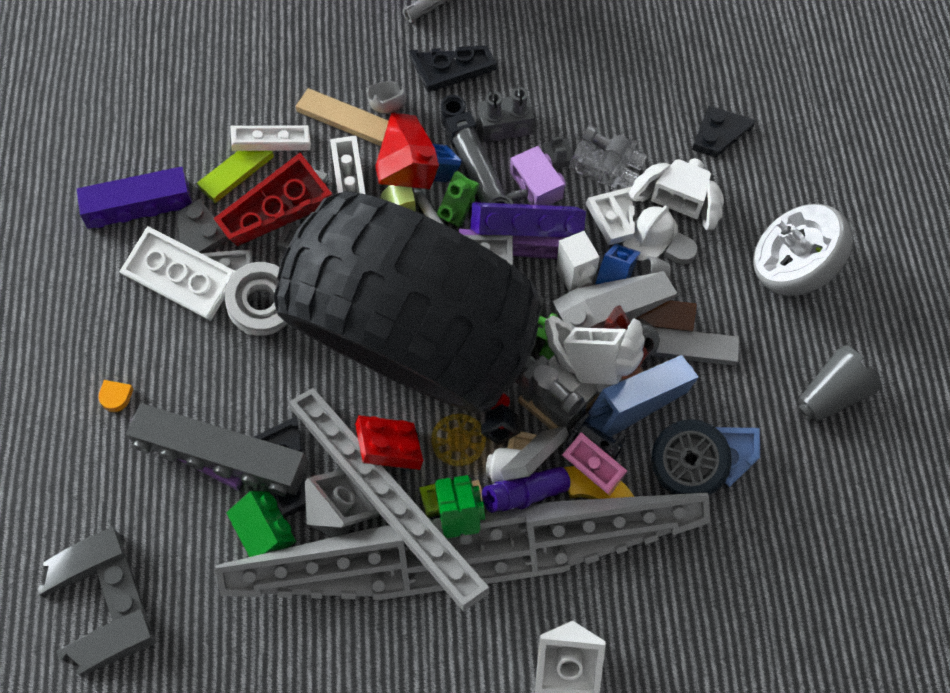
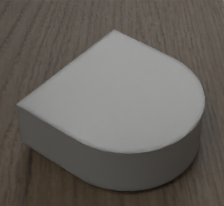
M678 232L666 250L664 257L679 264H688L695 259L697 245L691 238Z

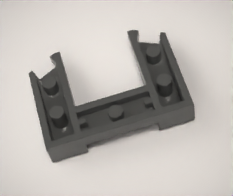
M113 526L70 546L44 562L43 566L48 568L45 585H39L38 592L41 597L97 574L113 621L56 651L63 661L70 657L80 666L76 671L78 675L83 676L156 644L121 537Z

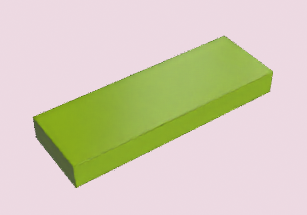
M237 151L198 181L197 186L214 203H217L274 157L273 151Z

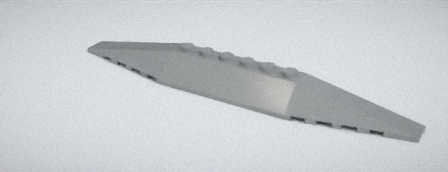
M691 493L554 501L532 504L525 509L513 508L493 513L485 511V520L480 521L481 530L478 534L464 535L461 533L459 537L446 539L486 584L569 571L571 566L583 562L589 564L598 561L600 556L615 551L619 554L628 551L627 547L642 542L646 545L658 541L660 536L669 533L676 535L710 523L709 494ZM440 518L430 519L443 534ZM390 525L357 531L215 566L220 596L261 597V594H277L279 598H292V595H311V598L322 599V595L341 596V599H356V596L373 597V600H384L444 590Z

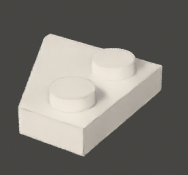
M632 187L587 199L586 206L608 245L631 240L634 236L633 200L629 195Z

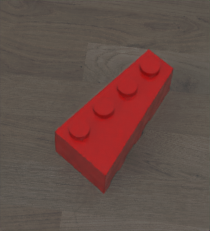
M300 152L213 219L228 239L236 246H240L283 227L287 223H292L316 211L324 198L333 194Z

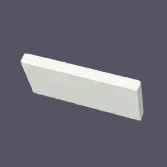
M147 226L119 272L211 321L225 298V282L236 271Z

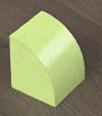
M390 185L382 192L381 199L416 212L412 187Z

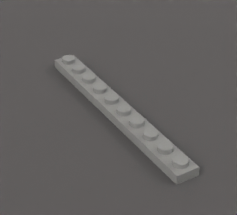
M314 388L289 401L290 409L463 612L489 594L488 585L382 465L362 462L358 438Z

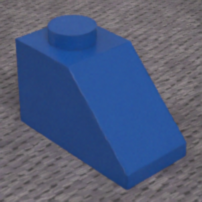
M614 244L604 255L595 285L630 278L641 252Z

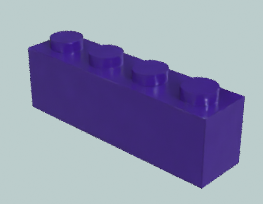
M183 166L76 188L80 216L87 229L101 228L105 225L119 222H129L142 217H153L170 211H180L192 204L189 183Z
M472 202L470 229L482 235L570 237L584 231L586 211L574 206Z

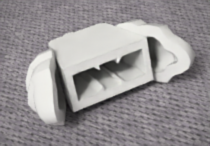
M679 159L675 160L671 165L668 163L655 164L646 169L634 181V185L629 192L633 201L644 202L651 198L652 202L662 206L666 205L672 210L697 220L701 212L702 225L706 230H714L718 221L722 218V206L724 204L722 191L715 182L710 180L711 173L703 169L704 164L699 159H691L689 163Z
M551 316L545 320L547 341L550 349L555 354L557 362L565 370L575 373L578 381L581 383L596 384L598 394L601 393L602 389L618 384L622 376L631 374L642 361L644 355L642 349L645 338L641 322L635 318L632 319L627 331L626 329L575 327L573 329L569 323L563 322L556 316Z

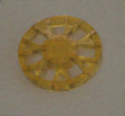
M452 414L444 417L436 424L432 432L431 442L434 453L441 461L452 466H465L475 462L482 455L486 445V437L481 434V424L475 418L466 414ZM457 420L459 427L451 430L448 422ZM467 422L474 425L470 432L464 429ZM441 430L448 433L447 439L437 437L438 431ZM481 436V443H471L470 437ZM448 444L450 449L442 454L438 447ZM468 447L476 452L471 457L465 453ZM454 451L461 452L460 460L451 459Z

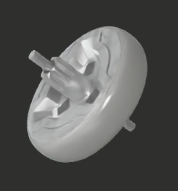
M807 204L787 211L767 227L757 242L753 256V266L758 279L772 292L784 296L803 295L824 286L840 272L849 258L853 244L850 224L838 210L824 204ZM816 247L822 248L821 252H817L815 250ZM790 257L793 259L786 266H782Z

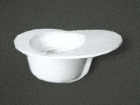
M666 205L663 208L653 206L644 210L634 221L635 233L633 238L624 241L623 246L641 252L638 258L639 261H644L647 256L659 257L678 233V225L669 212V207Z

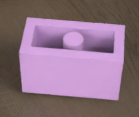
M539 146L511 158L510 174L521 190L526 189L528 191V197L526 198L531 205H551L563 199L564 187L566 186L564 177L560 172L557 173L549 155L544 154Z

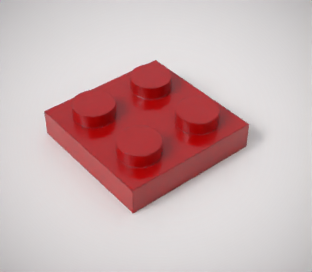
M358 415L355 425L363 463L416 470L421 469L424 460L414 422Z

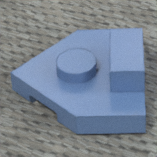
M715 427L724 435L731 450V469L725 481L729 487L760 458V428Z

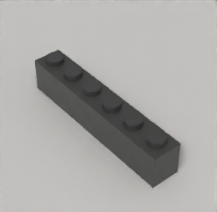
M140 403L125 434L132 441L133 447L141 452L149 453L152 450L158 452L161 457L169 461L176 462L177 459L187 461L186 464L198 470H203L204 467L213 469V472L218 476L230 479L232 475L241 478L243 483L252 487H258L259 484L269 487L268 489L271 492L281 496H285L286 493L297 494L309 465V461L303 452Z

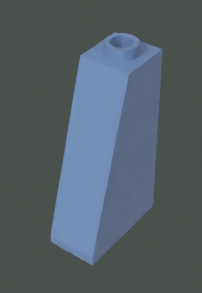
M680 355L618 382V384L602 389L589 411L591 418L588 424L612 437L688 393L698 379V375L685 358Z

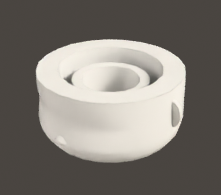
M267 262L246 264L233 273L230 279L225 282V304L228 315L232 322L248 335H270L278 332L288 324L278 316L274 303L268 309L256 310L247 302L249 295L254 292L265 291L274 295L280 268L275 264Z

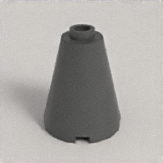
M844 345L837 349L798 399L800 404L798 410L808 421L813 419L818 422L877 394L882 388L881 381L872 366L866 369L861 363L864 359L861 354L853 348Z

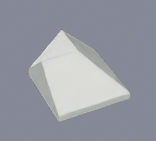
M574 621L541 634L538 645L535 693H600L605 641Z

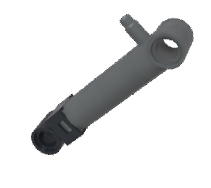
M458 95L445 97L440 105L441 123L446 129V135L452 148H456L469 178L480 183L476 192L480 202L513 204L528 197L526 189L505 194L476 132V123L470 111L466 112L465 100Z

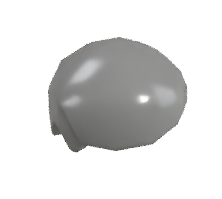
M397 82L375 83L366 90L370 107L378 113H396L405 105L407 97L405 88L402 87L401 91Z

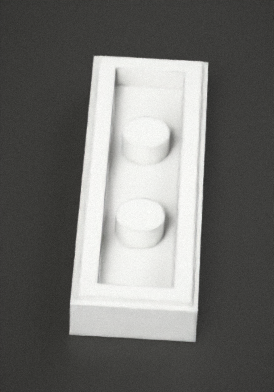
M231 126L232 151L310 150L309 126Z

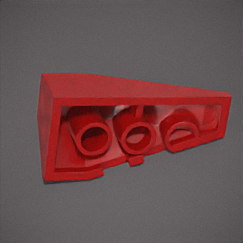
M391 113L375 165L379 184L431 189L439 163L435 147L416 115Z

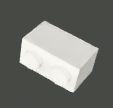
M585 231L559 241L556 270L569 292L576 288L595 285L600 257Z

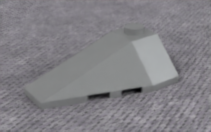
M662 271L576 288L552 302L562 321L569 323L573 329L575 327L616 329L633 318H637L677 297L678 294L666 273Z

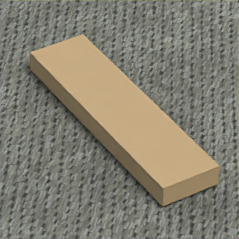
M309 88L296 105V111L379 146L382 145L388 125V120Z

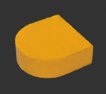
M104 380L98 398L105 410L118 412L128 405L134 389L129 384Z

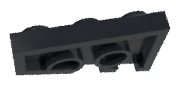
M487 45L457 47L455 51H441V48L431 49V52L418 53V49L409 50V57L428 93L497 70V63Z
M297 416L254 436V438L302 452ZM305 475L296 495L286 493L285 496L277 495L268 489L269 487L265 486L267 491L276 499L277 507L283 518L306 508Z

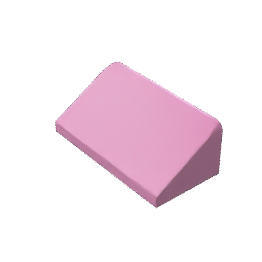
M580 433L562 454L565 459L609 496L627 473L624 467L583 433Z

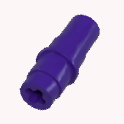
M556 467L541 472H533L529 477L497 481L482 489V501L485 508L491 513L513 508L525 509L531 503L567 492L570 489V477L563 467Z

